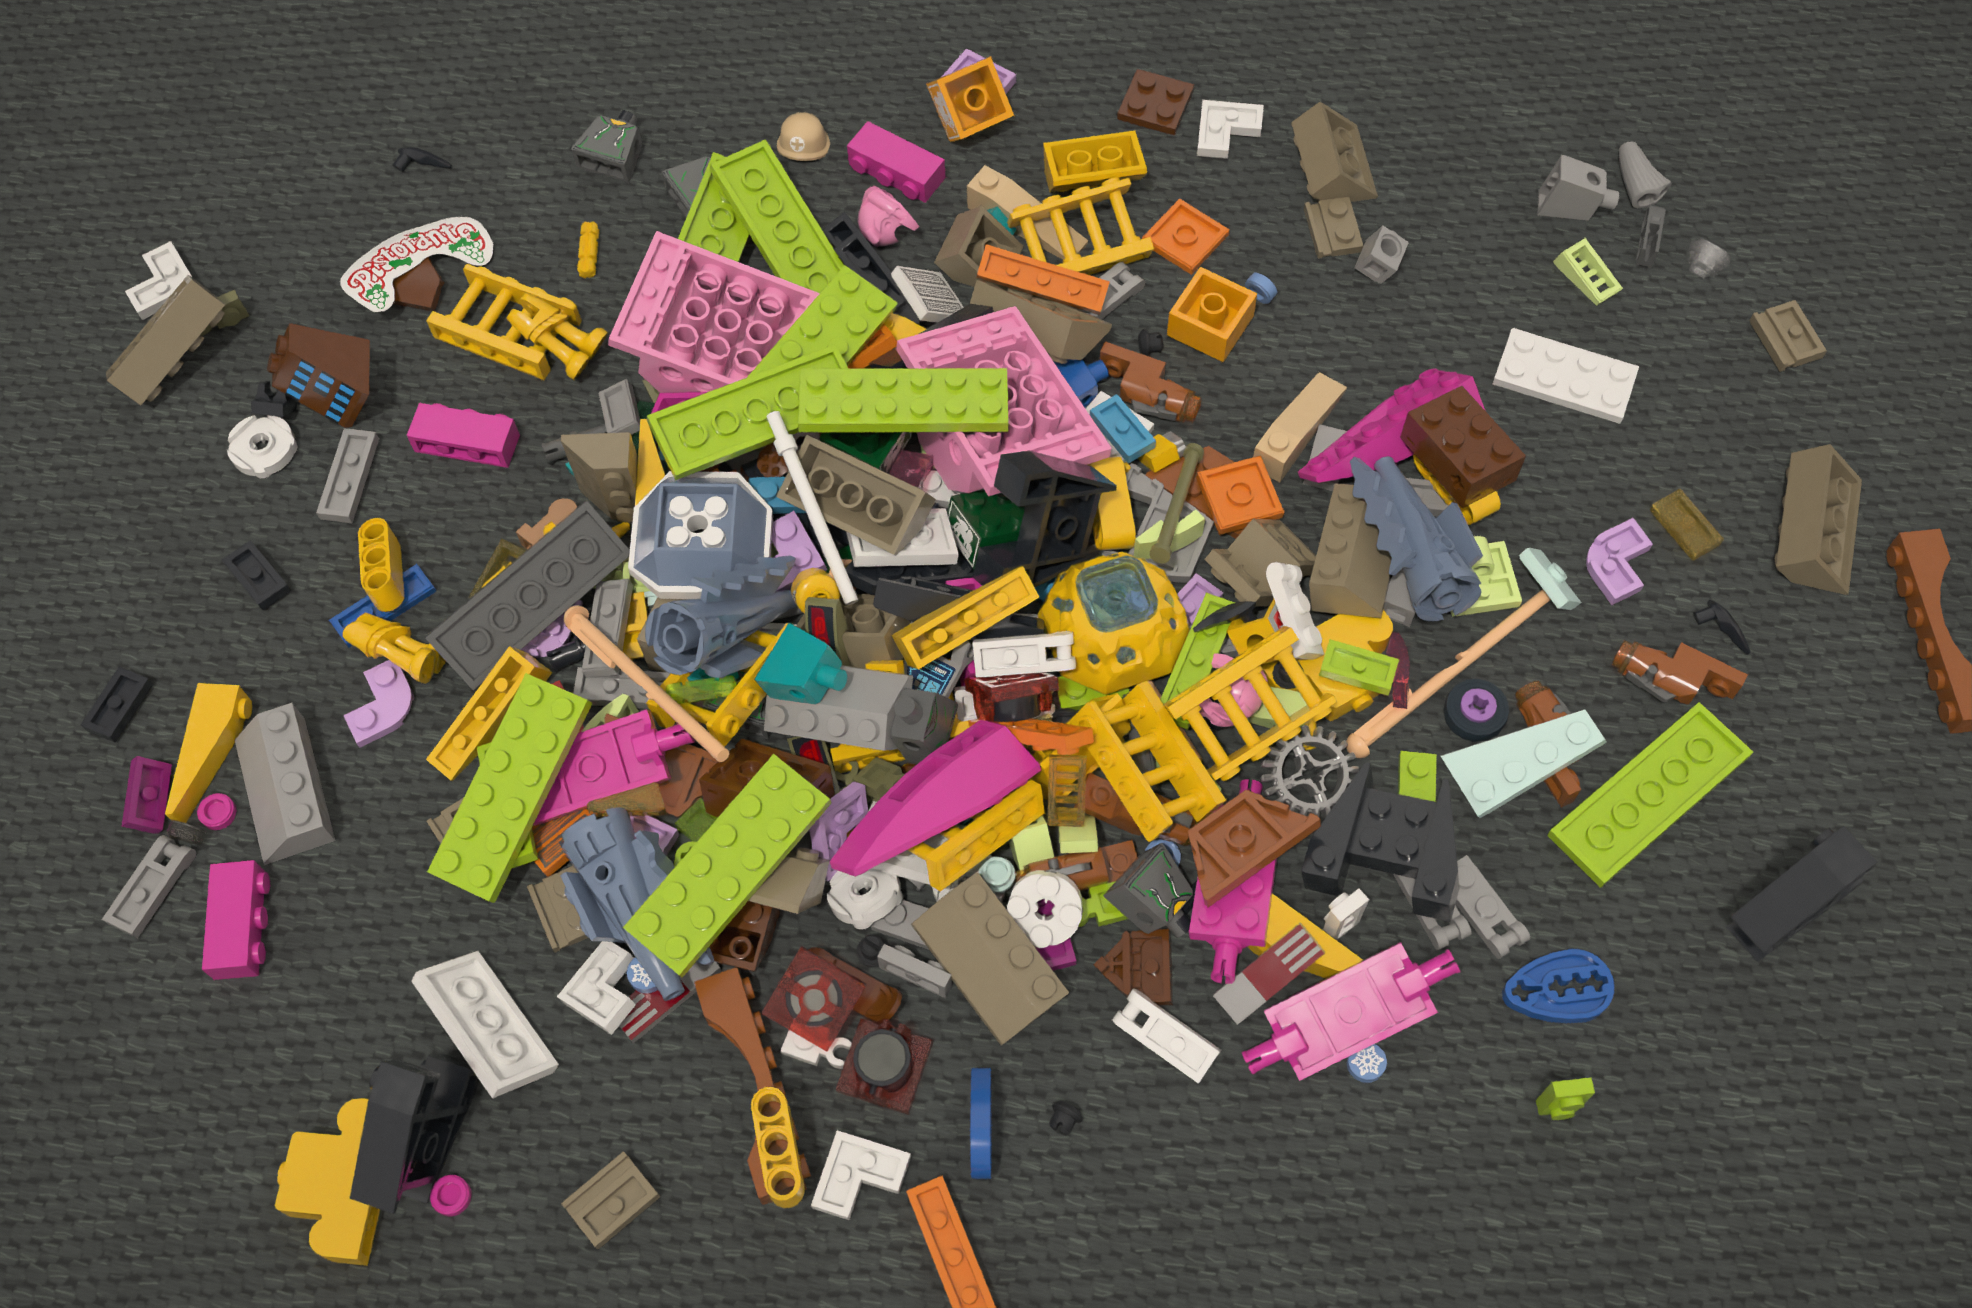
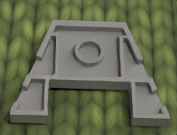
M1131 463V469L1129 472H1126L1129 497L1150 504L1136 535L1137 538L1158 521L1162 520L1164 522L1172 494L1164 489L1162 483L1155 478L1151 480L1141 472L1142 469ZM1187 501L1184 503L1178 522L1194 510H1197L1205 518L1203 536L1189 545L1172 552L1167 563L1160 564L1152 559H1145L1148 563L1163 569L1170 582L1188 583L1214 525L1213 520ZM1134 547L1130 549L1128 554L1134 556ZM1101 550L1099 552V555H1097L1096 557L1103 555L1108 556L1118 552H1115L1113 550ZM1122 566L1090 576L1129 580L1146 579V576Z

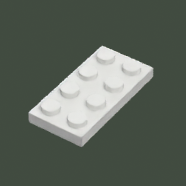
M1512 328L1493 384L1621 424L1639 366Z
M479 951L415 973L412 983L492 1098L548 1076L556 1070L559 1065Z

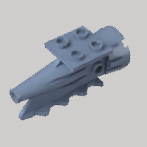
M1386 456L1377 460L1374 464L1376 471L1372 470L1360 458L1353 457L1350 460L1352 473L1355 478L1352 494L1355 498L1365 499L1367 508L1364 520L1367 524L1377 525L1379 529L1376 546L1378 550L1389 551L1392 557L1389 574L1395 576L1403 568L1411 602L1417 616L1426 621L1444 620L1442 616L1444 613L1453 610L1456 616L1469 609L1479 599L1482 592L1479 587L1481 582L1472 566L1483 557V554L1458 504L1452 502L1435 519L1395 464L1392 457Z
M791 555L777 558L759 556L754 565L737 563L735 564L734 571L714 570L712 578L692 577L691 584L702 589L701 598L664 603L659 608H655L648 616L645 638L648 647L653 645L654 651L658 655L654 657L656 663L671 674L682 675L701 668L705 670L707 675L715 678H723L728 674L752 666L762 653L740 642L796 607L791 590L776 592L795 565L796 557Z
M620 807L606 809L608 816L598 820L595 814L589 815L570 826L562 834L564 841H559L563 852L578 872H565L560 875L565 885V895L569 902L575 906L581 919L580 927L591 941L626 943L661 993L664 1001L671 1000L685 991L679 975L628 933L623 926L675 866L662 852L658 844V833L643 830L634 832L626 809ZM710 947L696 961L697 963L710 965L714 962Z

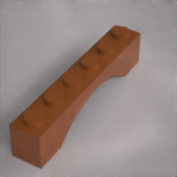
M1941 529L1901 532L1887 549V561L1891 567L1895 568L1898 577L1897 591L1901 597L1905 598L1908 607V624L1916 630L1919 639L1917 643L1918 654L1922 659L1926 660L1929 669L1928 684L1933 691H1936L1940 702L1938 708L1939 717L1942 722L1947 723L1950 734L1971 732L1972 664L1962 655L1953 642L1945 625L1941 609L1940 587L1944 571L1951 559Z
M738 967L694 981L708 1025L723 1034L741 1051L751 1066L757 1090L759 1091L765 1087L777 1088L784 1094L788 1103L782 1082L774 1083L771 1070L777 1068L771 1046L763 1048L760 1034L766 1033L760 1011L753 1013L749 1000L756 998L749 976L742 978ZM770 1101L763 1106L761 1114L766 1117H772L779 1112L781 1104L776 1101ZM792 1117L796 1140H799V1135ZM755 1138L747 1161L758 1198L762 1205L773 1201L765 1188L757 1138ZM783 1139L773 1141L768 1148V1153L773 1156L783 1154L787 1149L788 1142ZM801 1154L799 1155L804 1190H807L804 1179L810 1177L811 1174L805 1155ZM791 1178L779 1180L775 1186V1193L779 1195L790 1193L795 1186V1181Z

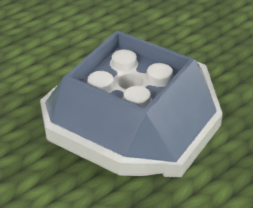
M669 471L634 507L628 563L630 575L636 580L641 581L660 599L701 598L702 589L691 584L692 577L712 578L714 570L734 571L735 564L737 563L754 565L759 556L771 558L772 508L739 472H696L675 481L672 472ZM698 529H704L703 532L693 533Z

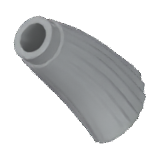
M1627 142L1620 146V169L1631 204L1634 208H1646L1648 205H1655L1666 194L1672 182L1653 167L1636 142Z

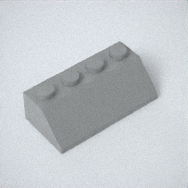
M841 665L840 669L847 672L845 687L841 691L828 688L821 702L816 705L770 698L768 695L766 696L764 731L887 751L898 749L891 739L890 733L896 714L894 705L905 688L912 689L913 675Z
M293 703L257 714L235 739V744L263 863L266 865L333 842L335 837L305 718Z

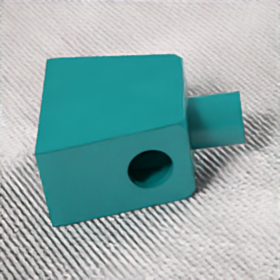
M788 623L754 680L770 698L816 705L821 702L828 688L841 691L845 687L847 672L840 669L842 661L828 644Z

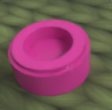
M216 793L203 799L198 807L197 815L200 822L208 829L221 830L233 822L237 810L236 805L227 795Z
M444 1176L431 1189V1204L437 1212L444 1216H456L468 1207L472 1195L471 1188L459 1176Z

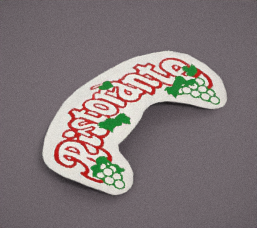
M452 217L401 232L371 249L343 274L340 280L341 287L347 295L371 311H385L392 306L395 300V292L392 285L394 278L411 270L425 258L435 254H446L472 265H486L493 255V242L482 224L470 217Z

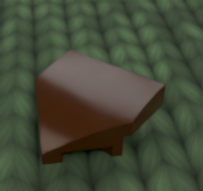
M429 257L425 258L411 270L394 278L392 285L395 292V300L393 304L435 312L442 286L445 283Z
M1159 929L1149 934L1143 931H1132L1129 934L1125 931L1122 934V939L1104 958L1101 956L1093 964L1126 998L1134 988L1145 994L1157 1005H1173L1171 932L1169 929Z

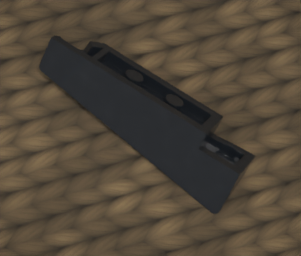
M845 212L822 229L827 239L835 246V252L847 267L898 303L893 314L905 317L926 328L933 326L931 322L921 321L892 278L890 269Z
M911 576L901 577L899 582L879 578L873 605L877 609L915 622L973 590ZM1011 614L967 641L972 644L973 640L1040 635L1044 632V620Z

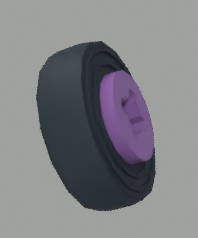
M1469 679L1455 685L1449 692L1445 700L1443 712L1445 721L1453 733L1468 741L1481 742L1497 736L1505 727L1509 715L1507 698L1500 688L1489 681ZM1473 704L1479 706L1480 708L1482 707V709L1479 710L1477 708H1474Z

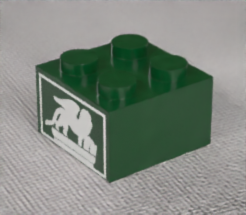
M823 432L820 436V441L888 473L912 437L913 432Z
M985 490L952 495L950 498L947 515L954 540L973 569H975L979 547L1018 540L1025 506L1018 507L1003 493L988 496Z

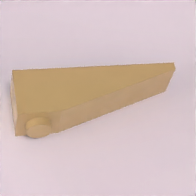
M985 165L967 185V202L970 210L981 205L986 210L998 206L1004 215L1009 218V215L1013 213L1012 210L1020 205L1030 204L1033 207L1041 204L1010 178ZM1051 217L1033 221L1042 249L1064 260L1065 258ZM1067 224L1076 253L1079 254L1087 245L1088 240ZM1021 225L1016 226L1017 231L1015 234L1025 239Z
M1319 372L1272 423L1256 445L1253 456L1261 455L1270 478L1279 483L1282 481L1317 432L1319 424L1322 425L1347 390L1346 386Z

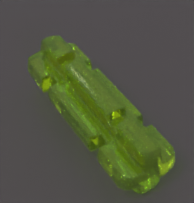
M732 675L719 678L718 681H715L713 677L686 681V685H682V682L668 684L666 693L678 704L685 703L684 700L686 699L689 703L717 699V695H721V698H727L737 683Z

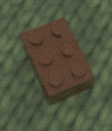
M1463 386L1409 411L1400 436L1462 509L1515 482L1526 458V455Z
M741 739L735 745V748L729 751V756L725 761H718L709 769V773L706 772L699 779L706 813L719 817L773 754L829 799L835 796L831 768L829 765Z

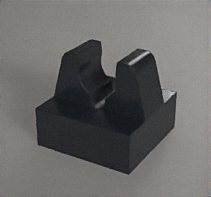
M264 381L259 384L256 399L251 401L252 414L284 417L296 411L297 401L285 393L277 390V394L274 395L270 389V381Z

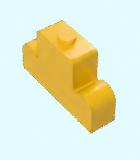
M1384 610L1382 618L1338 614L1316 626L1322 637L1321 646L1324 655L1314 660L1296 659L1302 666L1305 675L1319 697L1325 693L1335 696L1337 702L1330 706L1332 711L1325 716L1327 720L1333 721L1353 709L1356 712H1361L1373 703L1374 697L1380 695L1377 692L1319 676L1330 639L1380 654L1386 650L1393 631V623ZM1279 660L1261 665L1270 687L1286 689L1276 684L1272 675L1273 668L1280 662ZM1296 687L1293 689H1288L1299 692Z
M359 1098L346 1102L340 1108L337 1115V1124L342 1131L341 1135L295 1132L292 1135L286 1161L281 1163L278 1170L277 1181L280 1186L275 1207L289 1217L318 1220L312 1226L309 1233L311 1249L318 1255L332 1262L368 1266L380 1209L349 1199L369 1100Z

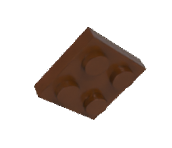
M1137 69L1118 111L1117 120L1175 136L1194 92V84Z

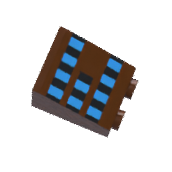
M289 323L285 334L279 335L277 338L275 353H270L267 372L272 373V387L345 428L352 427L369 396L370 340Z

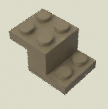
M1253 518L1228 549H1212L1205 560L1213 567L1211 569L1212 574L1221 582L1228 583L1235 590L1234 595L1240 602L1252 601L1256 602V606H1270L1274 597L1266 577L1267 567L1274 562L1284 563L1285 565H1297L1302 571L1303 578L1304 576H1311L1316 555L1281 520Z

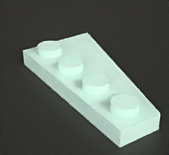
M1581 710L1442 755L1441 758L1475 813L1481 818L1604 745L1607 741L1587 711Z

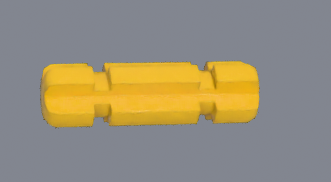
M593 221L590 223L583 222L581 225L580 234L582 236L580 237L578 254L580 260L577 266V271L581 278H592L596 274V266L594 264L597 262L598 242L596 239L599 237V229L597 228V223Z

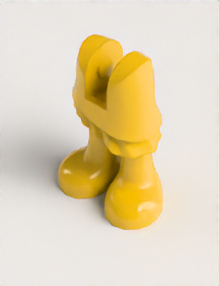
M525 293L520 298L519 303L527 312L535 317L531 319L521 311L512 309L507 316V320L527 341L531 339L534 344L537 342L542 344L565 364L566 374L569 378L576 380L587 366L589 360L594 357L603 344L608 331L603 328H596L590 333H585L567 322L570 315L560 314L561 309L551 306L532 294ZM557 332L580 351H574L551 333Z
M366 612L343 630V638L351 645L360 649L367 657L372 656L376 659L379 656H384L408 672L414 680L424 684L431 680L433 673L439 674L446 662L430 643L425 644L410 638V627L401 626L398 622L384 620Z

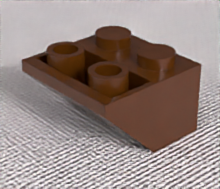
M748 901L709 946L714 962L756 972L770 946L781 909Z

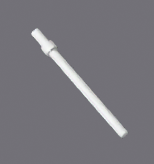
M771 412L766 417L776 439L773 443L778 455L783 456L845 605L854 604L858 601L857 595L796 453L798 449L796 441L792 434H788L780 412Z

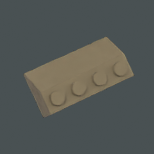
M188 274L106 371L107 381L140 405L145 400L152 402L163 388L159 385L166 375L173 377L183 365L180 358L187 350L194 352L201 344L204 337L200 334L208 325L213 328L225 314L221 310L224 307V303Z
M976 280L970 301L971 304L992 306L994 312L1016 306L1046 352L1049 353L1048 355L1051 359L1062 364H1066L1068 359L1082 360L1111 330L1112 326L1111 323L1068 305L985 280Z
M806 435L797 453L825 521L895 556L921 531L936 501L927 492L811 436ZM788 471L776 497L806 511L791 474Z
M1831 444L1791 453L1790 467L1786 471L1788 482L1786 495L1782 501L1784 511L1782 523L1779 525L1780 541L1778 552L1775 554L1776 568L1792 583L1847 595L1849 594L1862 479Z
M1335 483L1309 582L1311 611L1382 618L1391 578L1389 568L1392 557L1389 551L1378 550L1376 546L1379 529L1377 525L1367 524L1364 520L1367 508L1365 499L1353 496L1354 485Z
M978 872L949 891L911 924L943 969L952 975V981L1001 1046L1060 1002L1069 993Z

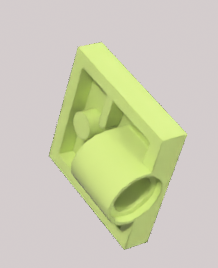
M1475 536L1474 538L1483 557L1472 566V569L1481 582L1479 587L1482 592L1479 599L1469 609L1456 616L1520 607L1522 598L1505 541L1488 543L1485 537ZM1452 610V611H1450V612H1451L1452 617H1454L1455 614H1454V612H1453V610Z

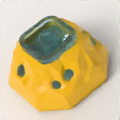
M1124 552L1108 556H1098L1090 561L1071 565L1068 570L1061 572L1037 614L1038 618L1044 620V634L1061 631L1073 632L1074 643L1071 644V655L1075 656L1076 668L1059 671L1060 675L1105 695L1172 673L1190 631L1185 609L1166 572L1148 563L1144 558H1136ZM1050 647L1053 657L1056 658L1057 648Z

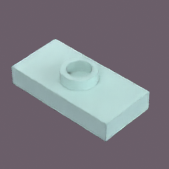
M1527 548L1519 555L1520 560L1557 608L1572 610L1582 603L1565 582L1567 579L1565 572L1556 563L1551 564L1541 550Z

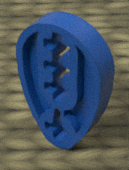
M1567 949L1542 956L1522 967L1504 985L1502 997L1509 1008L1531 1018L1557 1023H1582L1597 1018L1609 1006L1614 995V980L1607 965L1596 955L1585 950ZM1591 975H1594L1596 981L1603 982L1598 992L1595 991L1593 986H1585L1580 991V994H1577L1575 988H1568L1560 997L1556 991L1549 990L1554 980H1557L1559 985L1565 986L1571 982L1572 977L1576 978L1577 983H1585ZM1517 984L1525 991L1537 990V992L1528 994L1525 1002L1521 1001L1519 996L1512 995Z
M991 1068L971 1069V1179H991Z

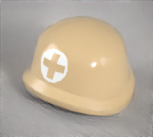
M806 112L795 113L786 118L782 124L781 134L777 141L778 152L786 158L797 161L821 159L827 154L830 147L829 137L820 120L813 114Z

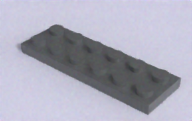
M585 500L427 634L425 639L467 685L474 690L486 679L509 646L521 650L629 557L630 549L591 504Z

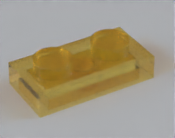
M1681 489L1653 503L1650 509L1692 561L1720 546L1724 539Z

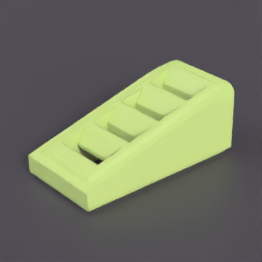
M1586 238L1563 251L1553 261L1558 269L1596 306L1623 289ZM1578 257L1582 261L1578 263L1575 259ZM1588 266L1591 270L1585 273L1582 268ZM1596 274L1600 279L1592 283L1589 278ZM1604 283L1609 286V288L1601 293L1597 289V287Z

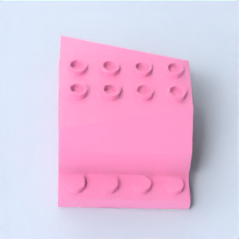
M656 231L611 332L608 345L640 357L638 373L660 393L710 392L747 378L820 293Z
M1016 306L897 340L896 350L908 369L1007 368L1008 432H917L921 446L949 490L970 493L984 488L988 496L1001 493L994 487L1001 454L1030 450L1085 465L1110 457L1111 446Z

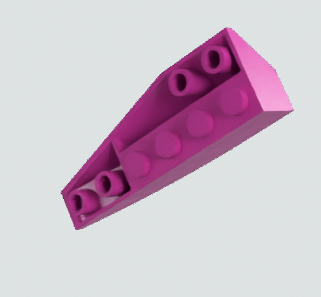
M1435 368L1422 372L1418 380L1410 385L1397 388L1393 396L1383 401L1323 452L1312 458L1307 465L1298 471L1299 477L1317 483L1354 476L1350 460L1353 457L1360 458L1372 470H1375L1374 464L1382 457L1390 456L1394 459V462H1398L1412 456L1414 453L1400 438L1409 411L1460 386H1463L1485 410L1473 376L1458 374L1457 372L1440 371Z
M979 720L925 757L890 788L844 841L830 860L831 868L855 877L863 874L869 869L990 806L1000 803L1004 796L1017 787L1025 785L1032 776L1041 771L1040 764L1005 725Z

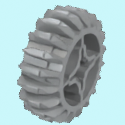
M1304 725L1301 727L1300 738L1298 734L1284 742L1280 738L1275 742L1280 750L1270 747L1271 751L1267 755L1273 758L1274 761L1264 760L1261 763V767L1271 770V774L1262 775L1260 779L1261 782H1272L1273 786L1266 789L1264 794L1265 796H1270L1276 792L1279 797L1276 801L1289 805V810H1298L1297 813L1305 816L1309 812V814H1315L1319 818L1320 811L1323 817L1326 818L1331 811V807L1333 808L1346 790V787L1353 780L1349 778V775L1359 772V767H1348L1347 764L1356 756L1353 752L1344 756L1341 750L1348 745L1345 740L1337 745L1333 744L1337 735L1334 731H1331L1324 739L1322 738L1323 727L1317 726L1313 736H1311L1309 727ZM1303 746L1319 748L1328 754L1331 759L1322 762L1313 759L1309 751H1305ZM1293 750L1296 757L1294 758L1296 770L1292 776L1283 780L1282 765L1287 754ZM1304 766L1308 770L1325 768L1313 778L1316 781L1315 783L1311 779L1294 780L1306 771L1303 768ZM1336 769V787L1327 799L1324 793L1326 790L1324 777L1328 772ZM1302 787L1307 790L1310 797H1314L1316 803L1300 801L1291 795L1288 789Z

